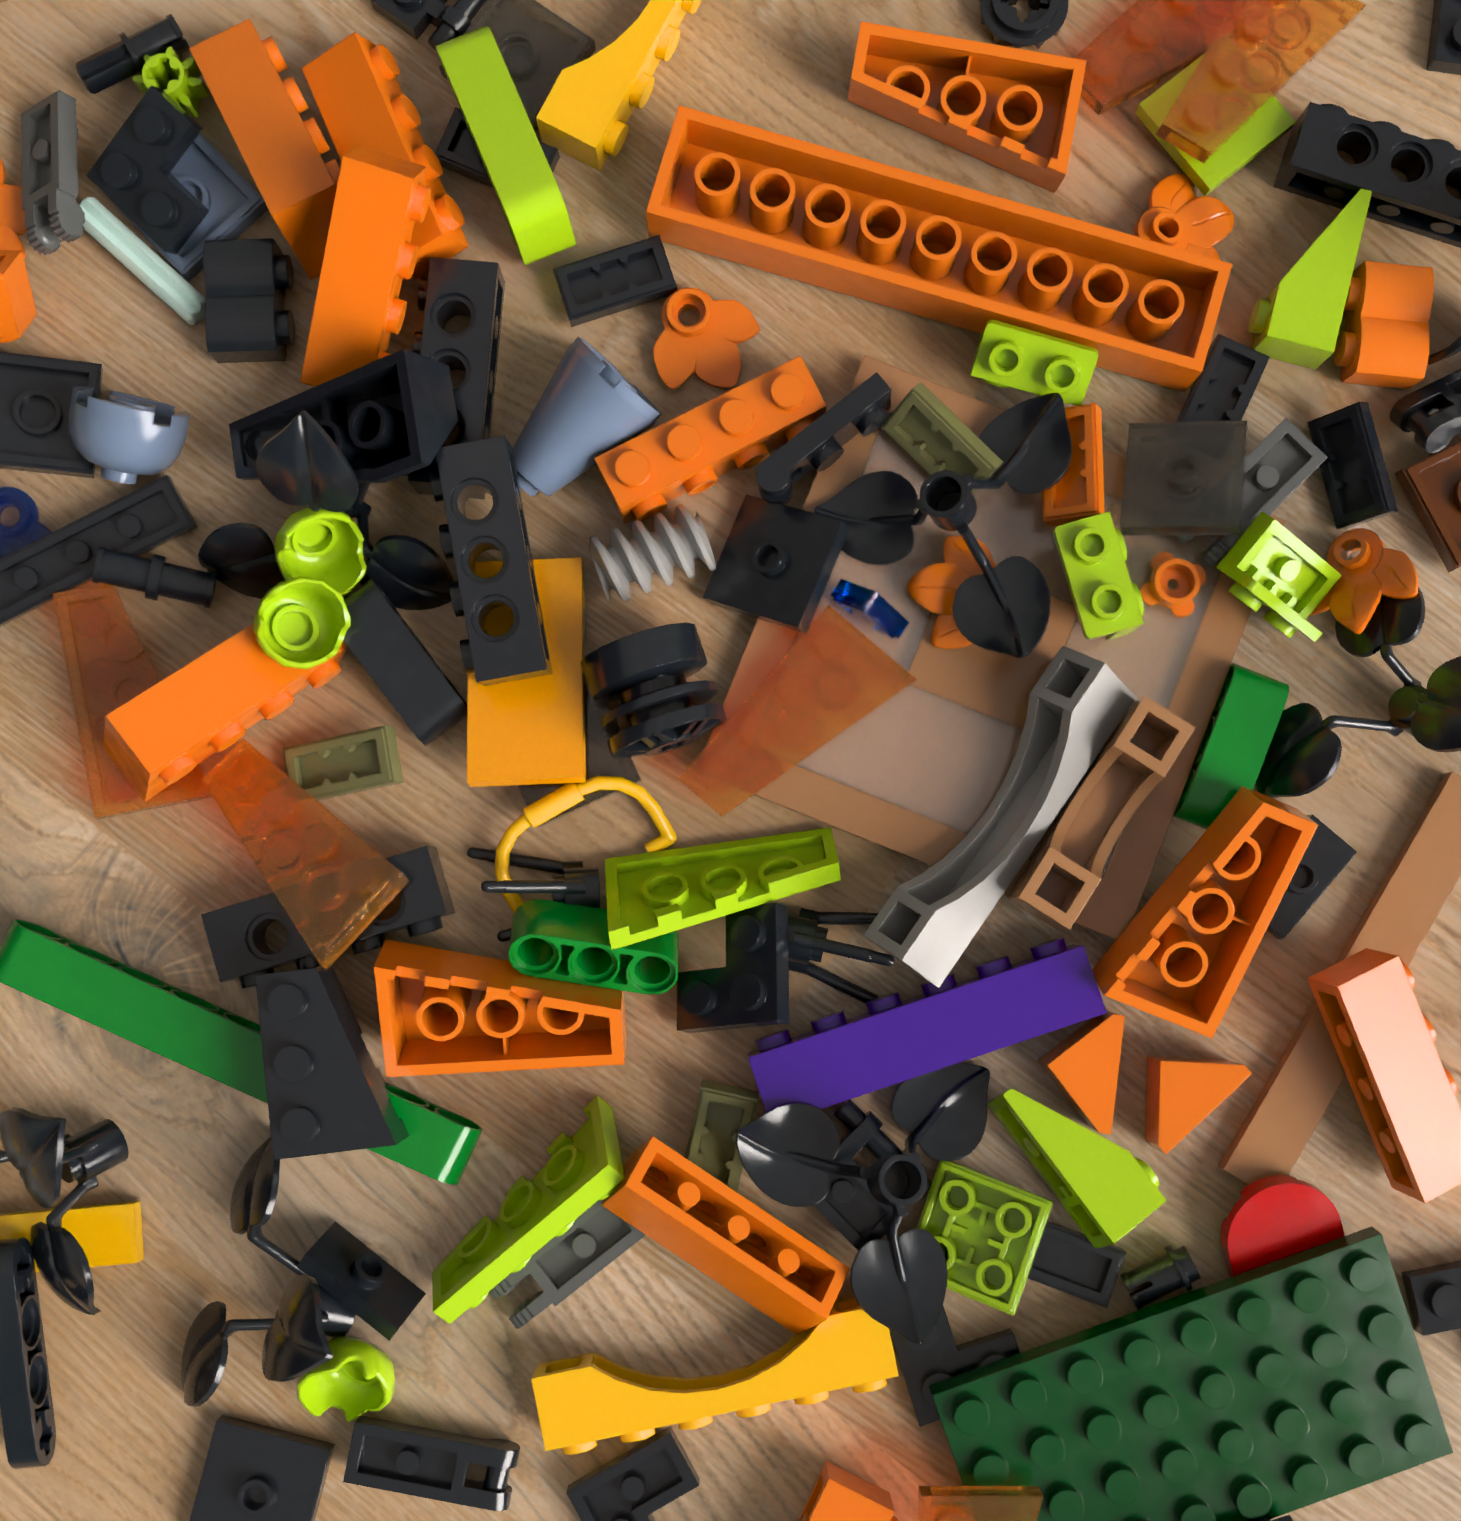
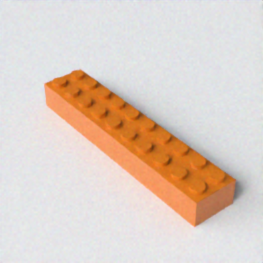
M680 105L676 112L646 209L649 238L660 235L662 242L978 333H984L987 321L994 319L1096 348L1098 350V361L1095 367L1185 392L1203 371L1232 268V263Z

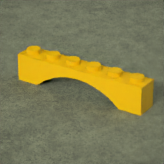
M650 0L638 19L613 43L590 58L562 69L536 117L541 141L601 171L608 156L616 157L621 151L629 130V126L626 123L634 108L642 109L647 103L655 82V78L652 75L660 60L667 62L672 57L680 38V29L678 27L685 14L693 15L702 0Z
M855 1297L835 1301L827 1320L798 1335L794 1334L778 1349L755 1362L721 1374L689 1378L651 1375L621 1366L596 1352L539 1363L531 1380L545 1451L561 1448L563 1454L573 1455L593 1449L597 1446V1440L620 1436L621 1442L640 1441L654 1435L655 1428L678 1423V1428L681 1430L701 1428L712 1423L714 1415L736 1411L737 1417L741 1418L758 1416L768 1412L771 1409V1403L794 1399L796 1405L815 1404L829 1397L828 1391L852 1386V1391L856 1393L871 1392L887 1385L886 1379L898 1377L899 1374L889 1328L872 1319L861 1309Z

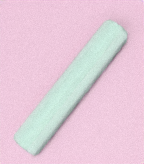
M86 197L82 200L80 207L85 213L84 230L189 325L198 324L205 317L206 298L96 198Z

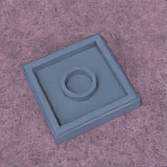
M201 133L198 134L170 173L209 212L177 255L165 252L118 207L188 282L204 268L205 240H235L268 210L263 197Z

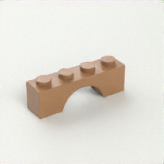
M1145 695L1135 700L1081 779L1008 896V899L1055 929L1070 930L1101 881L1106 860L1121 832L1147 795L1165 778L1196 727Z

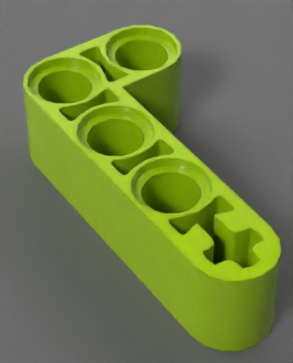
M484 26L436 45L435 48L500 202L523 264L526 266L575 246L576 240L561 192L489 26Z

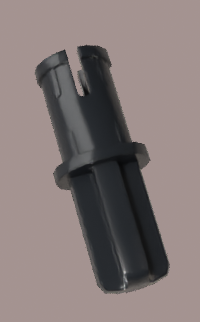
M169 14L165 19L128 37L124 32L120 33L121 41L78 61L75 66L87 90L92 94H96L137 73L142 75V68L145 64L143 56L146 54L152 57L159 53H165L168 47H172L176 54L189 50L190 47L186 39L183 38L184 35L172 14Z

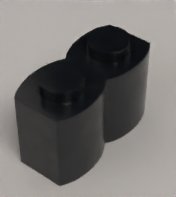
M274 238L205 240L203 266L206 290L205 332L208 353L218 363L286 361V345H294L295 343L293 314L291 310H284L285 290H292L294 284L293 266L290 256L283 255Z

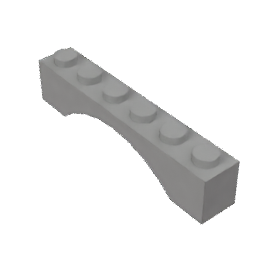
M1065 646L1060 648L1030 692L1026 721L1017 752L1003 784L987 811L968 835L942 860L919 876L897 886L865 932L864 936L936 987L939 988L1136 700L1132 692L1106 663Z

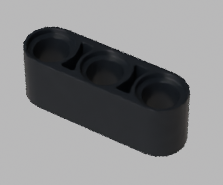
M372 578L344 597L351 616V626L348 628L343 641L423 745H428L467 716V703Z

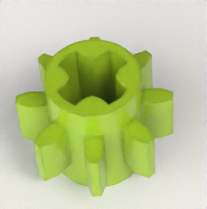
M168 47L165 53H159L152 57L147 54L143 56L145 64L142 68V75L133 76V82L141 93L145 95L151 85L162 89L190 116L197 118L199 116L197 109L200 104V98L210 96V92L204 82L198 79L202 73L194 57L187 58L181 63L180 58L172 47Z

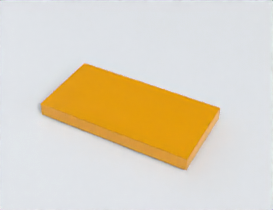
M582 557L533 559L553 674L488 686L477 683L475 673L468 675L467 783L470 787L586 783L585 675L580 663L585 658L584 562ZM503 561L475 562L477 576L481 578L495 576L501 570ZM500 606L488 613L485 620V628L490 636H502L511 629L514 621L512 610L509 607Z

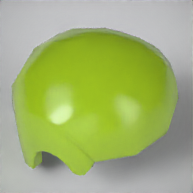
M309 507L288 516L275 537L276 562L285 581L299 576L321 579L343 596L348 594L358 584L367 570L363 555V535L356 522L351 520L344 511L332 512L321 508L318 512H313Z
M299 576L282 581L268 590L260 600L257 608L253 631L256 634V641L261 650L282 667L307 670L328 661L329 658L334 657L338 653L345 634L351 626V616L342 594L321 579Z
M339 1336L327 1341L333 1357L298 1379L297 1399L310 1414L316 1417L321 1416L327 1409L335 1407L344 1412L347 1422L354 1421L367 1411H380L391 1401L396 1389L394 1367L388 1354L377 1345L353 1336Z

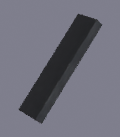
M165 475L0 558V627L92 581L95 560L100 546L112 551L141 556L198 527L172 478L169 475Z

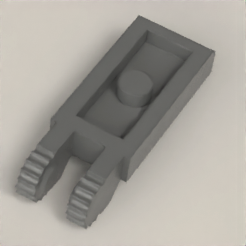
M61 90L21 113L22 209L25 210V227L27 228L25 233L27 234L26 239L29 241V245L34 248V251L36 250L39 254L43 253L44 255H50L61 247L60 242L66 240L69 243L70 241L77 240L84 234L83 230L85 229L83 227L85 213L76 201L79 188V177L77 174L78 128L76 123V99Z
M1285 418L1201 501L1204 505L1174 536L1182 544L1187 540H1192L1204 528V523L1215 514L1230 530L1221 539L1215 540L1203 552V557L1200 561L1208 569L1211 568L1239 540L1261 511L1270 516L1328 457Z
M604 1199L598 1200L575 1219L573 1225L566 1233L551 1239L532 1255L524 1268L516 1273L509 1274L489 1293L494 1300L500 1296H505L517 1286L518 1282L528 1274H531L542 1291L521 1303L514 1310L511 1317H509V1320L516 1329L521 1328L549 1305L557 1306L642 1239L645 1234L603 1207L601 1204Z

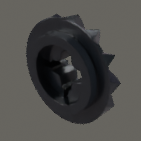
M979 0L981 25H987L993 34L994 42L1003 40L1012 44L1013 48L1019 49L1023 46L1035 45L1039 49L1046 40L1052 36H1057L1068 12V0H1029V7L1036 10H1030L1024 22H1018L1019 17H1016L1017 9L1012 6L1016 5L1018 0Z

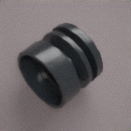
M684 622L643 630L598 648L580 662L594 702L621 701V705L612 709L600 719L604 731H622L607 741L613 759H624L641 755L653 756L666 753L698 740L703 734L727 721L722 703L703 704L718 694L714 681H686V678L694 675L707 665V659L695 624Z

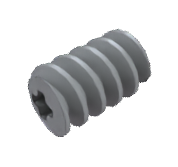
M681 504L675 507V524L673 525L669 523L662 513H655L653 517V532L651 533L641 521H633L632 539L629 541L618 528L611 529L609 548H606L595 535L589 537V550L608 603L609 590L614 589L624 602L629 601L631 598V582L634 581L646 594L651 593L652 575L656 573L667 586L673 585L674 567L679 566L689 579L695 577V559L698 558L703 561L710 571L716 570L714 555L698 512L696 511V517H693Z

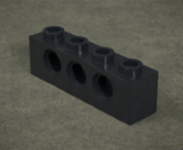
M1312 102L1308 104L1292 127L1273 187L1342 210L1361 188L1370 190L1372 194L1366 215L1367 218L1461 248V199L1453 197L1446 188V185L1452 186L1461 197L1460 150L1455 149L1453 144L1442 139L1426 140L1402 132L1397 125L1390 122H1371L1349 115L1344 108L1334 104L1319 105ZM1337 150L1350 154L1355 164L1345 162L1339 156ZM1392 168L1401 170L1406 175L1408 182L1398 179L1394 175Z
M430 257L428 277L421 276L419 279L417 300L419 311H425L423 332L415 331L412 352L446 364L450 370L458 369L465 372L463 382L456 388H453L458 418L456 425L460 426V433L455 441L442 445V447L491 438L505 280L497 262ZM464 315L471 318L468 327L462 332L448 333L444 331L446 323L454 316ZM436 456L429 466L403 475L408 476L409 483L418 494L433 495L429 478V467L438 466ZM477 493L470 498L485 499V493Z
M505 435L441 447L436 454L438 466L429 467V478L435 501H444L448 523L439 525V534L446 560L453 558L455 560L458 581L450 582L449 588L456 617L464 616L468 639L460 640V652L464 670L467 675L475 673L476 682L484 686L553 674L513 448ZM477 493L490 494L493 499V506L489 514L479 520L466 518L465 505L468 499ZM494 549L500 551L503 555L501 570L490 578L478 577L475 571V562L478 556L486 550ZM496 607H509L514 616L511 629L502 636H490L485 628V620L488 613Z
M424 846L201 914L219 981L239 980L241 988L246 989L256 986L255 975L275 973V968L294 962L297 970L315 968L331 963L330 951L351 945L354 955L380 948L386 939L385 935L407 928L409 938L442 929L441 917L454 914L455 910L437 848ZM386 886L393 887L398 892L401 901L398 912L389 919L380 916L375 908L376 895ZM330 903L338 905L344 914L343 927L334 936L327 934L320 925L321 912ZM275 920L281 922L288 933L287 943L278 953L272 951L265 941L266 929Z

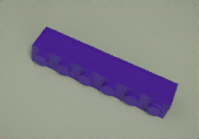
M1063 937L1050 940L1030 948L1033 958L1011 964L1009 956L993 959L975 966L978 973L976 977L956 983L954 974L947 975L939 988L929 981L921 984L922 995L901 1001L899 992L865 1003L869 1013L846 1020L844 1011H839L812 1020V1032L791 1038L789 1030L785 1029L756 1039L758 1050L749 1052L748 1059L766 1113L777 1107L794 1103L809 1104L822 1109L1106 1014L1107 1012L1084 945L1072 944L1066 946Z

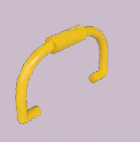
M595 776L587 779L586 783H566L523 808L524 814L506 828L496 848L494 874L497 881L512 880L509 873V858L518 836L531 825L533 828H536L583 801V795L598 790L621 791L635 798L647 811L660 833L659 836L644 844L648 852L661 851L677 840V835L658 802L643 786L624 777ZM502 893L513 913L524 903L518 893Z

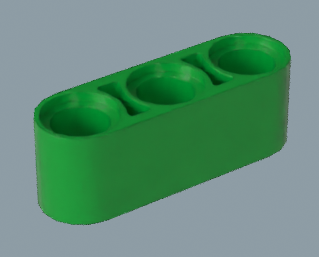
M1235 663L1231 664L1174 812V817L1207 830L1242 786L1254 789L1288 698V684Z
M532 899L522 903L513 915L508 954L513 968L521 974L531 977L641 994H661L671 989L678 980L679 934L677 931H673L611 950L607 909L565 904L544 899Z

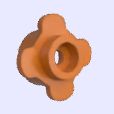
M1169 552L1158 553L1151 560L1153 571L1148 583L1143 584L1139 590L1143 603L1148 606L1158 604L1170 609L1173 616L1184 618L1194 611L1193 598L1197 595L1200 586L1205 583L1206 573L1198 564L1174 558ZM1169 580L1177 582L1178 587L1176 590L1169 589Z

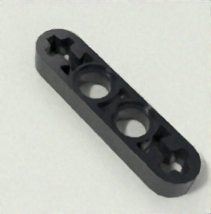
M25 1237L0 1240V1409L6 1454L10 1466L14 1469L48 1465L53 1457L56 1443V1426L32 1246Z

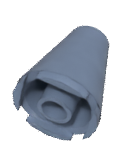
M579 336L567 348L513 447L519 487L532 497H535L539 491L550 497L595 466V457L637 437L654 425L655 421L662 415L657 407L635 385L632 386L611 362Z

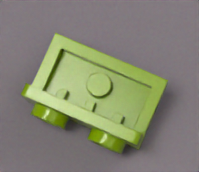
M991 319L987 321L984 333L980 334L970 376L981 378L993 386L1002 388L1013 387L1034 393L1037 396L1059 393L1064 403L1078 406L1083 403L1098 361V350Z
M1110 511L1057 526L1053 531V537L1084 638L1091 640L1106 636L1107 640L1128 635L1143 625L1144 604L1138 586L1131 582L1125 563L1127 560L1126 544L1119 528L1114 527Z
M1262 511L1216 567L1235 582L1228 590L1233 596L1255 612L1258 611L1262 604L1269 608L1263 616L1264 620L1290 639L1298 630L1314 642L1323 633L1306 619L1342 576L1278 521Z

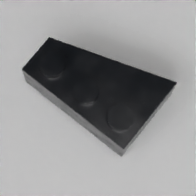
M326 966L255 975L273 1160L392 1146L409 1137L402 1119L399 1120L384 1085L386 1083L379 1068L375 1067L361 1037L363 1033L333 967Z

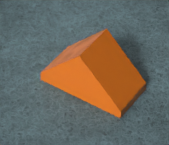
M1107 1012L1090 1019L1038 1060L1087 1126L1104 1134H1111L1125 1021L1124 1015Z
M1147 1056L1145 1139L1155 1149L1168 1154L1252 1073L1245 1065L1230 1060Z

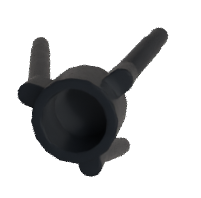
M471 847L467 850V855L470 858L495 863L496 850ZM510 853V866L556 874H552V880L484 881L481 884V890L486 893H552V901L600 908L598 867H583V861L562 862ZM512 928L500 931L497 934V939L501 942L509 941Z
M801 908L799 916L788 913L789 970L806 974L863 1003L880 997L809 961L821 963L823 952L885 966H892L895 963V958L890 954L877 952L872 949L826 939L828 928L818 926L871 924L878 913L818 912Z

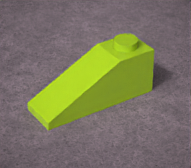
M1361 188L1265 299L1259 298L1256 301L1248 324V332L1255 334L1252 349L1269 356L1271 359L1314 370L1334 353L1372 191Z
M1012 1088L987 1103L1094 1248L1115 1244L1167 1201L1157 1188L1159 1180L1151 1167L1142 1159L1134 1158L1130 1151Z

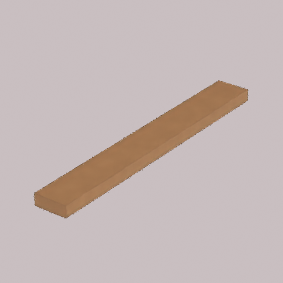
M1448 772L1442 777L1336 963L1365 948L1398 955L1407 966L1411 963L1461 875L1460 775L1455 772ZM1314 999L1218 1166L1247 1185L1265 1177L1290 1174L1346 1076L1316 999Z

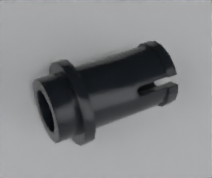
M1171 1245L1165 1247L1167 1254L1127 1273L1120 1274L1128 1291L1150 1281L1149 1285L1129 1294L1137 1310L1182 1287H1185L1187 1292L1193 1290L1191 1283L1201 1279L1185 1246L1173 1250Z

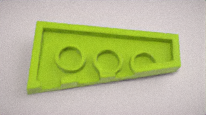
M832 828L605 858L607 920L611 950L840 881L839 859Z
M596 1095L583 1109L589 1119L572 1137L563 1131L546 1149L552 1157L531 1181L522 1175L506 1192L507 1196L501 1205L499 1216L494 1221L484 1216L432 1272L433 1312L447 1323L451 1324L466 1310L475 1308L482 1303L490 1290L509 1274L516 1273L524 1268L533 1254L554 1237L566 1233L576 1218L598 1200L609 1197L625 1178L613 1107L601 1097Z

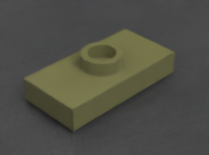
M922 382L910 390L881 426L929 475L938 471L948 470L959 474L961 477L968 473L973 478H990L1003 463ZM973 489L971 492L975 495L979 489Z
M384 725L283 748L292 804H305L404 783L394 726Z
M702 1079L685 1158L737 1192L743 1165L736 1146V1134L740 1128L754 1121L759 1092Z

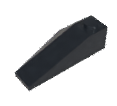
M402 349L229 424L236 478L260 480L256 472V459L261 448L270 438L284 429L299 412L306 410L339 447L355 473L358 483H385L429 466L458 422L450 368L446 364L407 349Z

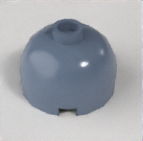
M92 387L73 388L69 409V433L74 447L82 457L102 467V478L119 483L136 484L137 474H158L169 468L181 454L190 420L189 412L183 411L174 414L175 406L111 390L108 401L94 398V388Z

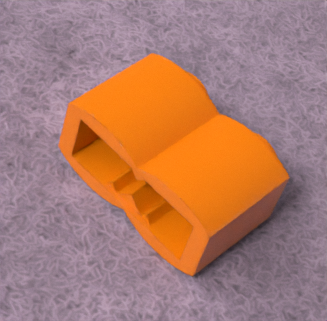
M1364 261L1353 271L1344 308L1346 331H1342L1339 334L1334 350V363L1336 366H1341L1342 383L1410 389L1424 379L1430 345L1428 322L1434 294L1432 267Z

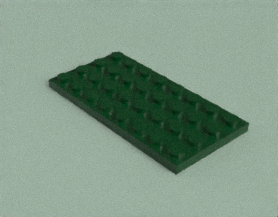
M1372 1226L929 1386L975 1521H1250L1261 1517H1266L1270 1520L1453 1453L1382 1234Z

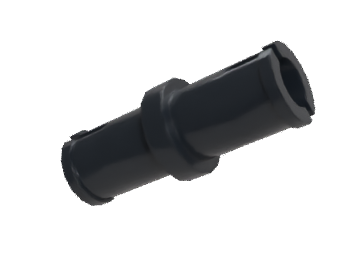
M100 546L95 560L92 582L145 592L146 599L155 601L158 600L159 596L210 608L218 573H209L166 563L167 557L154 554L152 559L108 550L106 547Z

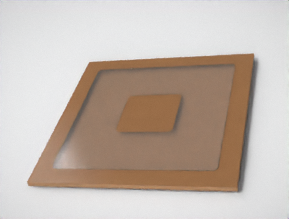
M865 355L849 392L850 394L877 372L891 388V408L887 411L890 416L910 390L922 382L978 438L992 420L1006 411ZM880 426L876 431L865 437L858 433L842 446L844 452L835 463L827 469L816 473L802 510L815 513L814 509L818 505L833 498L851 482L863 475L877 471H892L902 475L912 484L917 492L918 499H920L921 486L930 475ZM1103 449L1105 512L1110 511L1114 527L1119 528L1123 535L1127 549V560L1125 563L1131 582L1135 583L1139 590L1143 584L1148 583L1153 571L1151 560L1161 552H1169L1174 558L1184 559L1192 564L1200 565L1206 573V581L1200 586L1197 595L1193 598L1194 611L1184 618L1173 616L1170 609L1158 604L1153 606L1144 604V615L1142 616L1144 624L1130 634L1107 640L1106 636L1087 640L1082 633L1053 537V531L1057 526L1048 527L1043 522L1042 492L1032 495L1020 494L1014 491L1007 481L997 490L979 489L974 495L977 502L976 515L968 525L975 538L988 547L995 564H999L1012 556H1021L1032 562L1043 574L1050 591L1051 606L1046 631L1033 652L1023 658H1015L988 651L975 644L959 649H941L931 644L932 631L939 614L932 613L919 605L908 593L906 585L922 568L936 563H945L943 556L945 538L948 536H959L958 531H946L939 528L930 516L927 515L923 524L912 526L915 542L908 556L896 563L885 566L862 563L841 550L806 634L757 619L722 705L727 721L712 730L696 772L933 866L968 835L987 811L1003 784L1017 752L1026 721L1030 692L1060 648L1065 646L1106 663L1132 692L1136 700L1145 695L1196 727L1165 778L1147 795L1121 832L1106 860L1101 881L1074 923L1117 940L1136 915L1252 611L1251 608L1228 592L1235 582L1216 568L1231 548L1209 569L1200 561L1203 557V552L1215 540L1221 539L1230 529L1213 514L1204 523V528L1192 540H1187L1182 544L1174 534L1204 505L1201 501L1211 491ZM1272 514L1270 515V517L1284 526L1286 520ZM1175 580L1168 581L1169 589H1177L1178 585ZM847 582L876 592L904 619L873 603ZM1070 797L1067 799V801L1065 802V804L1063 805L1055 819L1052 821V823L1050 824L1042 838L1039 840V842L1037 843V845L1035 846L1027 860L1024 862V864L1022 865V867L1020 868L1012 882L1009 884L1003 895L1007 897L1010 895L1013 888L1017 884L1018 880L1022 876L1026 867L1030 863L1031 859L1035 855L1036 851L1040 847L1041 843L1045 839L1046 835L1050 831L1051 827L1055 823L1056 819L1060 815L1061 811L1065 807Z

